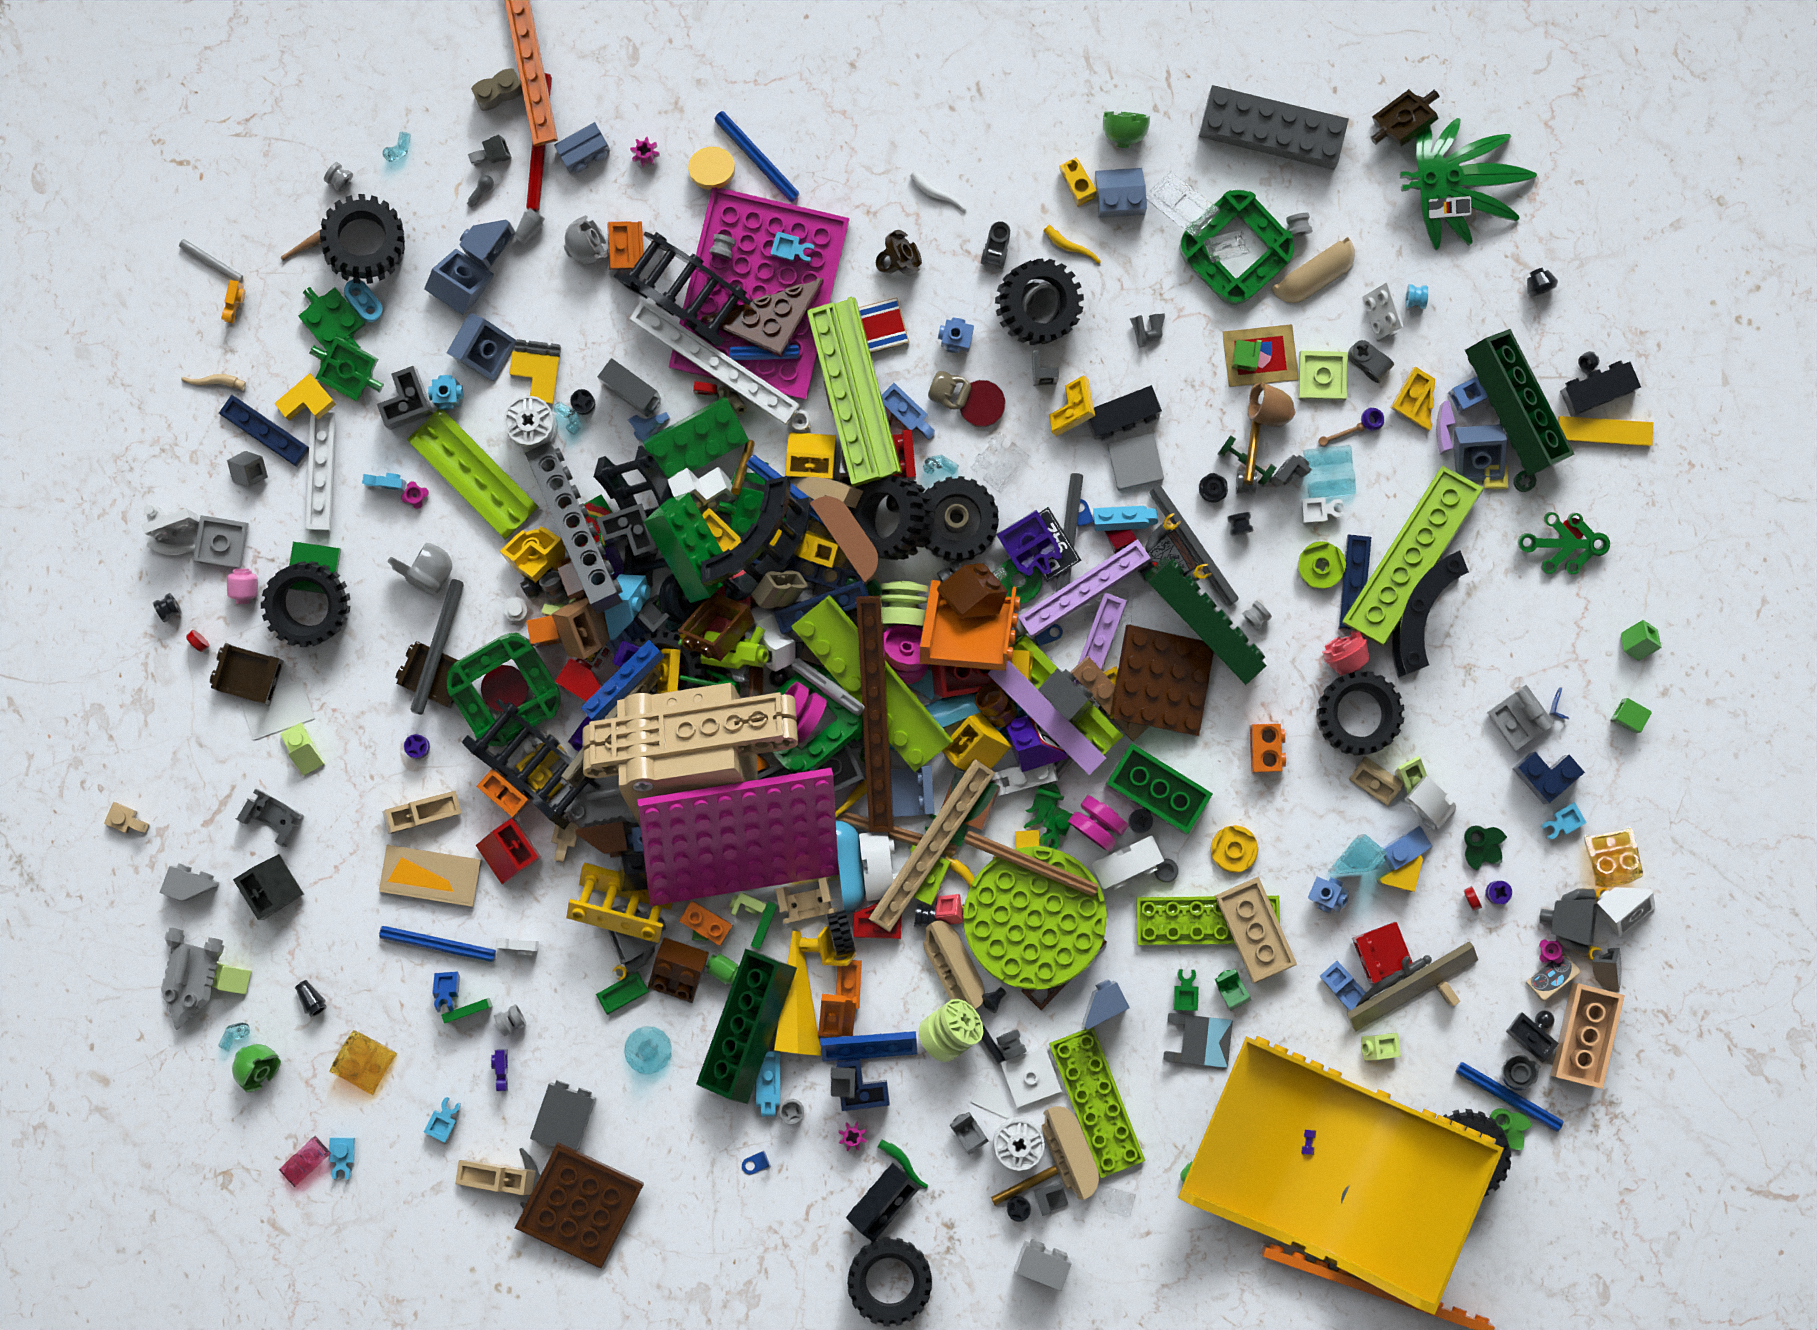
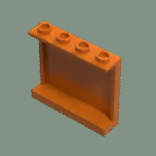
M931 580L920 644V664L1006 671L1008 661L1013 659V647H1010V644H1015L1016 630H1012L1013 627L1017 628L1018 613H1015V611L1020 609V597H1016V587L1012 589V596L1005 598L1000 614L960 618L937 591L941 581Z

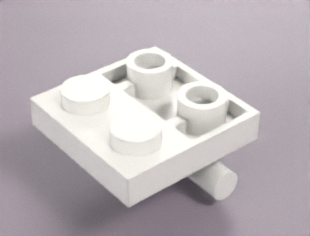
M152 504L144 507L148 522L141 526L144 534L155 539L158 538L161 541L171 538L173 536L172 533L179 530L181 532L193 530L195 528L194 525L199 523V518L196 513L187 508L165 516L160 507Z

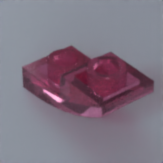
M314 1136L279 1171L296 1187L331 1152Z

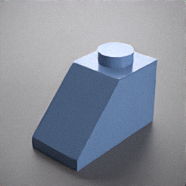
M1418 826L1379 849L1390 870H1396L1431 848L1432 845L1421 826Z

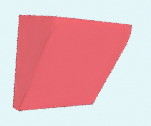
M959 894L937 896L935 911L937 921H944L949 925L963 923L961 897Z

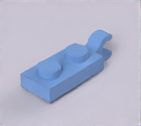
M895 383L882 394L884 406L908 430L913 432L917 428L928 440L935 434V430L924 421L928 414Z

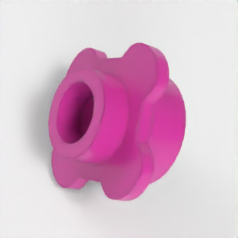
M411 481L407 484L404 494L401 495V500L404 503L412 504L415 509H420L423 506L424 498L429 495V491L427 488H421L417 486L416 482Z
M1544 939L1539 943L1541 948L1539 959L1542 963H1547L1548 961L1561 963L1563 961V956L1561 955L1563 946L1557 940L1548 942Z

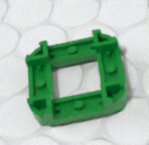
M1229 190L1190 227H1187L1181 238L1179 249L1184 261L1221 300L1231 305H1237L1251 299L1290 262L1294 253V241L1289 230L1286 231L1256 199V195L1253 192ZM1236 216L1268 248L1238 278H1235L1205 246Z
M508 633L494 639L455 662L447 672L448 693L471 727L476 739L481 738L496 720L472 682L510 659L514 660L535 695L534 698L518 706L520 709L518 713L536 726L546 719H552L560 706L561 695L556 682L534 646L520 633ZM511 717L488 745L499 747L508 745V741L512 740L523 726Z
M810 664L812 668L843 689L827 669L817 664ZM799 673L795 674L774 693L780 692L781 695H784L798 681L809 689V695L815 692L827 700V707L838 719L802 749L797 745L794 748L772 752L790 774L818 770L821 765L851 740L855 739L858 742L863 736V712L861 715L856 716L823 693L821 689Z

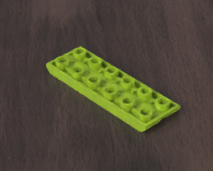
M438 409L407 439L505 540L539 508L444 410Z
M1026 634L1013 645V650L1033 651L1031 683L1039 689L1058 667ZM1094 704L1076 723L1071 722L1103 755L1124 736Z
M1279 895L1267 896L1280 924ZM1214 896L1136 897L1137 945L1235 944Z
M1094 1027L1050 1042L1049 1046L1100 1177H1106L1144 1162V1155Z

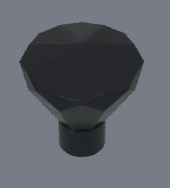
M1002 987L995 992L984 993L982 995V1003L990 1012L997 1013L1000 1001L1007 993Z

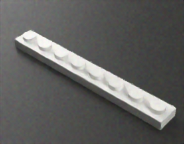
M642 300L630 317V321L785 425L799 407L797 402L646 301Z

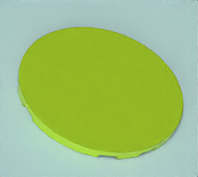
M1044 846L1014 849L1096 883L1099 886L1092 873L1080 861L1069 854ZM996 857L978 873L972 882L965 900L963 920L968 945L977 961L987 972L998 980L1017 988L1042 990L1054 988L1073 980L1092 963L1105 937L1107 911L1100 886L1096 895L1092 897Z

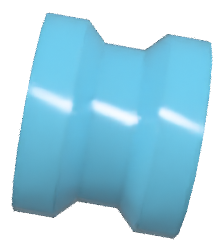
M1408 284L1406 308L1419 306L1420 309H1426L1428 286L1415 287L1413 284Z

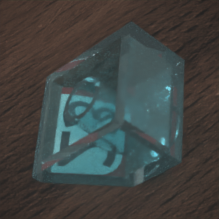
M1360 834L1328 871L1331 874H1344L1378 870L1385 863L1386 859L1384 856L1387 852L1366 834Z

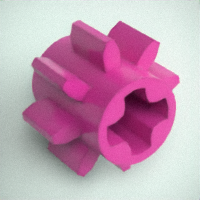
M645 137L644 141L635 139L636 147L630 148L632 153H636L632 158L633 162L639 160L643 168L645 163L654 165V157H660L659 152L654 151L658 146L657 143L653 142L651 144L648 137ZM648 148L649 152H647L645 156H642L641 152H644V149Z
M846 1122L847 1129L845 1131H838L839 1134L844 1135L839 1144L845 1142L847 1144V1151L850 1150L851 1146H855L857 1150H860V1141L863 1143L867 1142L862 1137L866 1129L860 1130L858 1128L859 1122H856L855 1126L851 1127ZM852 1130L853 1133H859L856 1142H853L852 1139H846L849 1135L848 1131Z

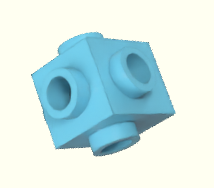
M440 375L438 379H432V386L428 387L429 400H433V404L439 407L440 410L454 409L453 407L460 406V399H463V386L455 378L452 379L451 375ZM448 388V392L442 395L441 389Z

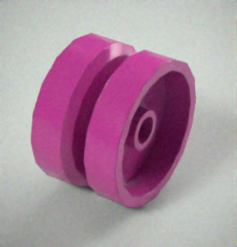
M895 624L884 633L885 661L905 684H914L925 676L929 664H920V644L923 629L917 625Z
M797 681L784 695L793 696L796 700L798 744H800L816 727L825 710L827 700L817 693L809 695V689Z
M1087 795L1080 805L1090 817L1088 818L1080 812H1074L1068 823L1095 844L1110 852L1117 842L1107 830L1109 829L1117 835H1123L1129 824L1109 806Z

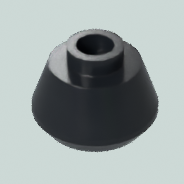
M1543 267L1530 272L1531 277L1527 278V293L1532 297L1556 288L1558 284L1556 277L1549 270L1544 271Z

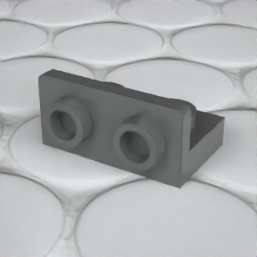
M1292 455L1285 460L1269 482L1275 487L1281 484L1285 486L1296 474L1301 478L1309 474L1312 470L1308 466L1310 463L1300 455L1297 457Z

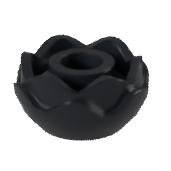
M1210 473L1203 477L1199 483L1201 497L1211 503L1224 499L1228 493L1226 479L1216 473Z

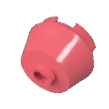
M1351 631L1350 637L1342 639L1337 637L1324 646L1326 649L1322 651L1325 657L1324 662L1339 675L1352 674L1354 671H1359L1369 661L1367 639L1362 637L1360 631Z

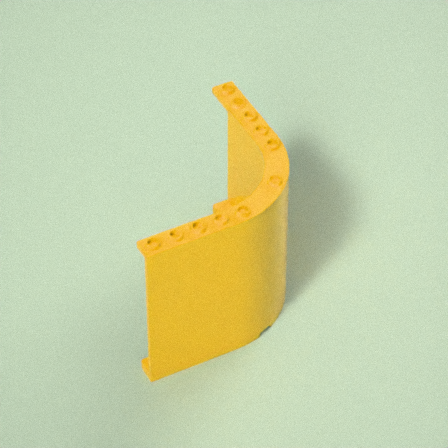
M1246 1036L1178 1198L1192 1206L1272 1237L1290 1246L1292 1244L1306 1253L1337 1265V1267L1418 1309L1435 1315L1504 1148L1495 1144V1138L1483 1133L1481 1135L1480 1132L1469 1127L1466 1129V1126L1441 1115L1437 1116L1436 1113L1423 1109L1421 1113L1391 1100V1094L1380 1089L1375 1093L1341 1078L1342 1073L1329 1067L1328 1071L1323 1070L1324 1065L1314 1060L1306 1063L1307 1057L1296 1052H1293L1292 1056L1288 1055L1289 1049L1277 1044L1273 1048L1270 1047V1041L1262 1037L1256 1036L1254 1040ZM1305 1130H1316V1137L1313 1138L1312 1147H1315L1314 1155L1301 1153L1302 1146H1305L1306 1137H1304ZM1349 1186L1348 1191L1341 1204L1342 1193L1345 1190V1188Z

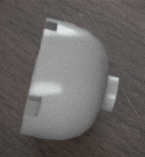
M586 215L572 222L566 229L564 250L569 257H573L576 261L582 264H592L608 256V249L604 251L602 244L606 243V240L600 228L593 220L588 222L586 220L588 216Z

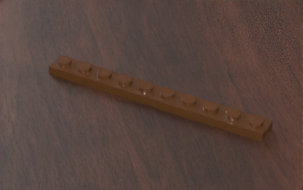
M858 596L856 604L862 704L865 706L863 711L869 832H893L894 814L882 596Z

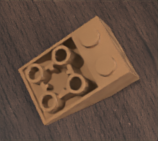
M587 596L579 600L575 599L551 614L566 653L570 657L585 659L603 648L610 640L604 611L596 615Z

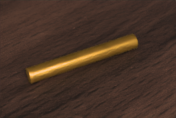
M1252 421L1244 475V484L1246 485L1253 484L1261 428V424Z
M753 440L746 442L731 488V492L735 495L741 492L748 469L746 463L752 456L755 446Z
M1054 1165L992 1196L991 1199L996 1206L1059 1174Z

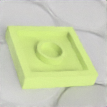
M1300 351L1298 399L1346 400L1348 352Z

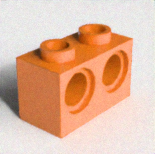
M552 615L526 621L531 645L538 648L562 643Z
M1281 724L1250 725L1251 773L1281 772L1282 767H1286V753H1282L1281 744L1285 743V729H1281ZM1264 730H1270L1273 733L1274 739L1271 743H1266L1262 739ZM1266 753L1273 755L1275 759L1274 765L1271 767L1263 763V756Z
M491 769L476 787L512 818H517L531 799L510 784L499 771Z
M695 901L689 903L679 922L719 946L723 944L734 926Z

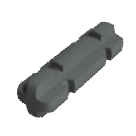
M517 339L515 351L560 357L561 346L553 343L548 345L545 342L530 340L526 342V340Z

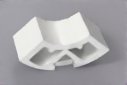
M760 606L751 609L750 611L755 622L745 633L746 639L752 637L757 626L764 628L766 631L759 644L767 646L769 657L765 665L773 671H778L791 665L795 661V640L786 633L781 634L773 613L774 610L761 608Z
M1428 776L1423 777L1405 798L1409 802L1407 806L1413 812L1419 814L1423 818L1422 823L1432 831L1434 829L1439 830L1456 809L1455 803L1446 797L1447 794Z
M888 832L859 834L866 898L867 901L879 900L883 898L897 876V873H892L890 854H895L894 841L888 839Z
M1151 835L1091 864L1103 890L1110 886H1113L1115 890L1126 885V879L1141 872L1147 875L1158 870L1156 865L1164 862V859Z

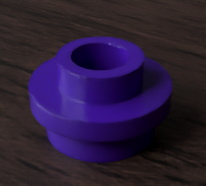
M1368 408L1361 415V423L1365 429L1377 431L1384 424V415L1377 408ZM1369 416L1375 419L1374 424L1369 421Z

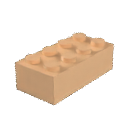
M1579 983L1571 984L1558 1039L1559 1044L1556 1048L1550 1076L1603 1089L1625 995Z

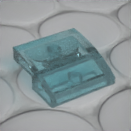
M1351 445L1303 450L1304 458L1310 463L1308 466L1312 469L1306 475L1309 498L1356 494Z

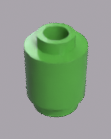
M719 953L717 957L712 955L705 967L709 968L707 974L725 985L727 983L732 985L739 964Z

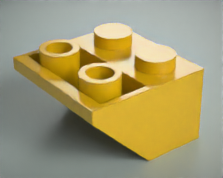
M789 432L785 476L790 479L819 477L833 480L836 435Z
M979 712L969 716L951 735L953 742L944 748L942 752L956 767L967 771L974 759L992 769L1012 748V745Z

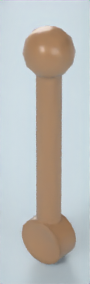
M1358 423L1356 427L1332 436H1322L1318 442L1319 445L1325 446L1329 441L1356 431L1362 432L1365 428L1362 423Z

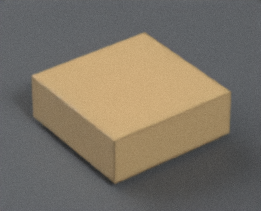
M1446 981L1436 985V989L1448 1005L1455 1006L1460 1002Z

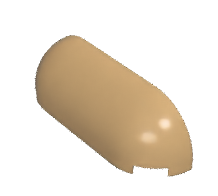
M1347 237L1343 241H1338L1284 277L1283 281L1271 288L1273 293L1282 301L1298 303L1345 274L1351 268L1355 259V249L1350 238Z
M935 921L929 924L925 929L927 930L926 941L923 942V946L949 998L966 1001L974 1009L978 1008L983 1002L984 986L955 929L944 921Z
M1055 1106L1043 1112L1045 1123L1041 1125L1042 1132L1066 1189H1072L1078 1195V1199L1084 1200L1090 1197L1097 1189L1099 1182L1097 1166L1076 1116L1065 1107Z

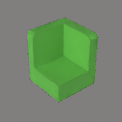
M1237 340L1231 368L1255 372L1258 366L1262 340H1256V342Z
M1645 620L1636 623L1621 633L1624 652L1638 661L1662 648L1658 629Z
M1624 698L1618 705L1611 720L1634 733H1640L1652 712L1635 701Z

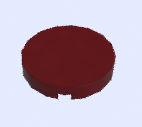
M988 380L971 382L972 388L965 406L959 409L961 416L975 427H987L995 424L1005 411L1003 391L996 384Z
M500 665L486 673L481 683L483 700L489 707L500 712L504 710L496 703L498 699L506 704L510 701L518 707L525 702L529 690L528 683L520 670L509 665Z

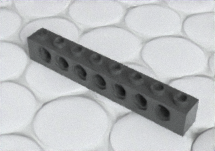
M551 441L525 452L596 615L623 603L619 595L623 590L618 580L613 581L611 574L615 573L609 560L604 561L602 555L606 554L601 541L596 542L594 536L598 535L593 523H588L586 520L589 513L584 503L579 504L577 500L581 498V495L576 485L571 486L569 480L573 479L568 467L562 466L561 462L565 459L560 448L555 449ZM595 562L594 565L588 566L590 563Z

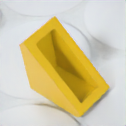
M1419 855L1400 868L1391 870L1376 880L1379 884L1415 892L1423 858Z

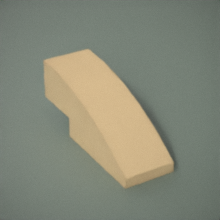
M799 477L791 479V483L814 500L823 496L838 498L846 506L856 508L863 493L862 490L852 485L827 478Z
M456 790L382 811L388 834L462 813Z
M459 1160L455 1184L496 1192L502 1191L518 1195H531L536 1171L505 1165Z

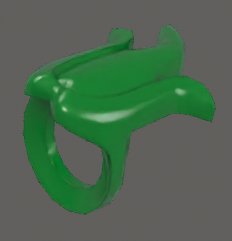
M1046 783L1037 788L1033 806L1025 811L1033 813L1038 808V812L1033 820L1024 825V829L1041 823L1050 810L1051 805L1056 806L1058 800H1064L1065 796L1061 795L1056 784Z

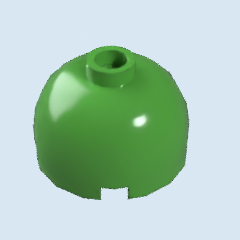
M1105 111L1103 114L1104 133L1109 140L1117 142L1116 147L1130 148L1131 144L1139 143L1148 133L1150 116L1122 111L1118 115H1115L1114 111Z
M253 1044L243 1047L237 1051L233 1061V1078L246 1092L257 1091L263 1087L260 1083L266 1078L270 1081L275 1076L281 1065V1060L266 1045Z

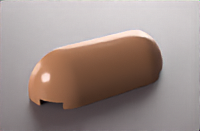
M823 496L813 500L810 503L862 580L864 582L867 581L875 573L878 566L876 548L848 507L841 500L831 496Z

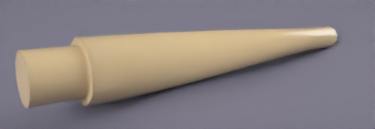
M213 374L200 379L181 378L182 381L194 385L223 384L242 391L246 387L245 381L228 374Z

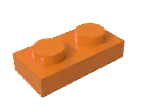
M852 960L848 966H837L836 995L846 996L849 999L857 997V1009L860 1008L862 960Z

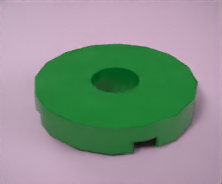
M1011 559L1003 562L997 570L996 578L1008 591L1006 597H1011L1012 589L1016 587V597H1020V604L1034 599L1040 592L1042 576L1036 565L1033 567L1031 576L1018 571ZM1016 574H1021L1025 577L1026 582L1021 587H1016L1012 583V577Z

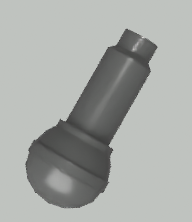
M483 175L479 178L477 188L466 203L470 207L476 205L482 195L493 188L494 181L490 176Z

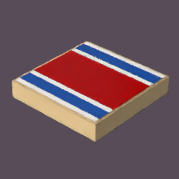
M897 297L859 307L871 353L909 344Z

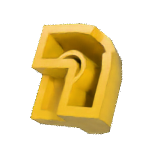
M540 526L539 529L527 532L523 529L500 550V553L524 578L527 576L536 583L550 568L554 571L558 570L557 562L564 559L566 548L560 537L547 528Z

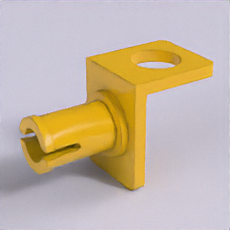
M825 926L817 938L802 937L800 940V947H804L800 951L802 953H820L822 965L848 966L856 956L855 952L837 956L833 947L830 926ZM838 957H847L843 960H835Z

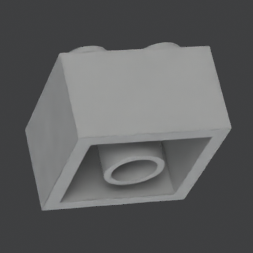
M1031 1239L1030 1242L1024 1241L1014 1267L1016 1274L1062 1291L1072 1265L1067 1253L1057 1248H1053V1251L1045 1249L1044 1243Z

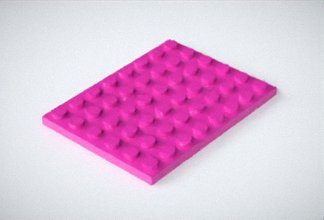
M715 187L711 191L696 255L704 261L702 265L724 279L731 286L738 285L747 292L745 296L750 301L768 294L773 295L782 292L786 288L801 283L803 285L816 281L817 278H822L824 283L811 304L810 310L830 303L850 218L728 189H717ZM777 231L799 237V245L805 243L814 245V251L807 249L803 253L811 258V262H803L796 255L794 262L771 256ZM714 234L725 235L737 241L736 246L731 251L733 254L731 260L718 258L709 253L710 248L714 245ZM696 269L690 277L683 305L684 310L686 307L691 306L709 280L708 277ZM717 285L697 312V319L702 322L701 318L703 315L707 314L708 316L718 313L731 295ZM740 301L737 302V304H739V305L744 304V303H742V302H740ZM806 313L789 344L799 346V358L734 361L786 396L806 400L818 353L808 313ZM680 319V325H682L683 327H685L686 329L700 337L697 333H695L693 330H691L689 327L685 325L687 322L686 319H684V321ZM719 330L718 335L724 341L720 347L710 344L729 358L730 347L755 346ZM672 350L668 366L670 369L717 379L675 350Z
M832 768L637 799L650 906L839 875Z

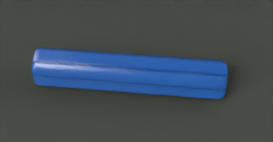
M788 345L782 358L757 346L730 347L729 355L732 360L799 358V346Z

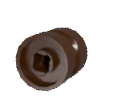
M992 683L982 687L975 696L976 706L994 727L999 728L1009 725L1017 715L1016 705L998 684Z

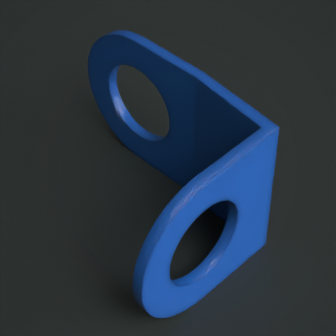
M1080 499V503L1084 504L1085 509L1078 514V527L1094 522L1089 506L1083 499Z
M1058 624L1050 626L1035 636L1038 645L1042 646L1060 639L1063 630ZM1054 627L1059 630V635L1056 637L1050 635V630Z
M1559 687L1553 699L1550 714L1569 720V717L1556 712L1558 700L1562 692V688Z
M765 1151L752 1155L742 1162V1169L747 1174H753L771 1167ZM748 1161L754 1162L755 1168L753 1170L746 1169L745 1165Z

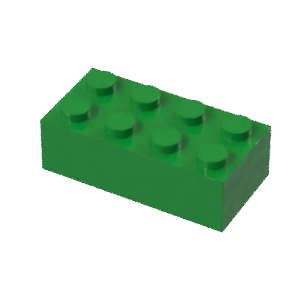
M723 397L642 442L646 450L654 456L668 480L686 468L691 472L745 444L749 439L727 398Z
M689 492L669 498L643 523L689 602L692 603L709 598L722 584L719 582L706 587L701 583V561L723 553Z
M1133 743L1128 746L1105 784L1185 835L1189 834L1213 795L1212 792Z

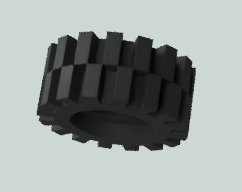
M846 910L827 914L837 956L855 952Z

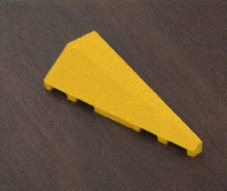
M792 931L787 964L797 967L779 1017L774 1050L821 1056V1045L805 954L800 951L803 948L800 947L801 932Z

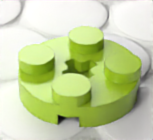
M1318 541L1308 545L1299 555L1297 567L1300 577L1309 587L1326 589L1334 586L1342 578L1346 568V560L1344 554L1337 546L1335 547L1329 542ZM1318 559L1328 563L1324 572L1316 569L1315 565L1318 564Z

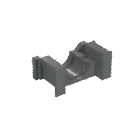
M255 789L253 793L258 795L257 799L254 801L247 798V802L235 819L243 824H248L253 817L267 824L279 833L275 843L287 847L284 842L293 827H298L294 824L295 819H302L304 815L260 789Z

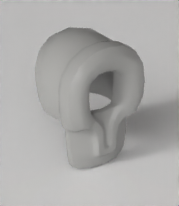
M431 543L424 544L411 567L393 557H390L387 561L394 571L405 577L408 583L431 595L438 594L452 570V561L448 553Z

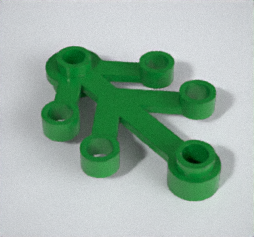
M1548 512L1544 516L1545 524L1553 527L1562 538H1536L1531 533H1524L1518 538V547L1528 553L1533 552L1536 548H1562L1551 559H1546L1542 562L1541 568L1548 574L1554 573L1557 570V566L1574 550L1585 549L1575 560H1569L1565 564V569L1568 573L1577 574L1581 566L1593 555L1602 556L1609 551L1610 540L1608 536L1600 532L1594 533L1583 521L1582 515L1574 512L1568 516L1567 521L1569 525L1577 527L1586 538L1577 539L1560 521L1558 514ZM1550 515H1554L1556 518L1552 524L1548 522ZM1577 515L1579 522L1573 524L1572 517ZM1525 538L1531 540L1530 545L1527 547L1523 545ZM1596 540H1600L1602 543L1599 548L1594 547ZM1552 562L1553 568L1547 571L1545 568L1546 564ZM1576 563V570L1570 571L1569 565Z

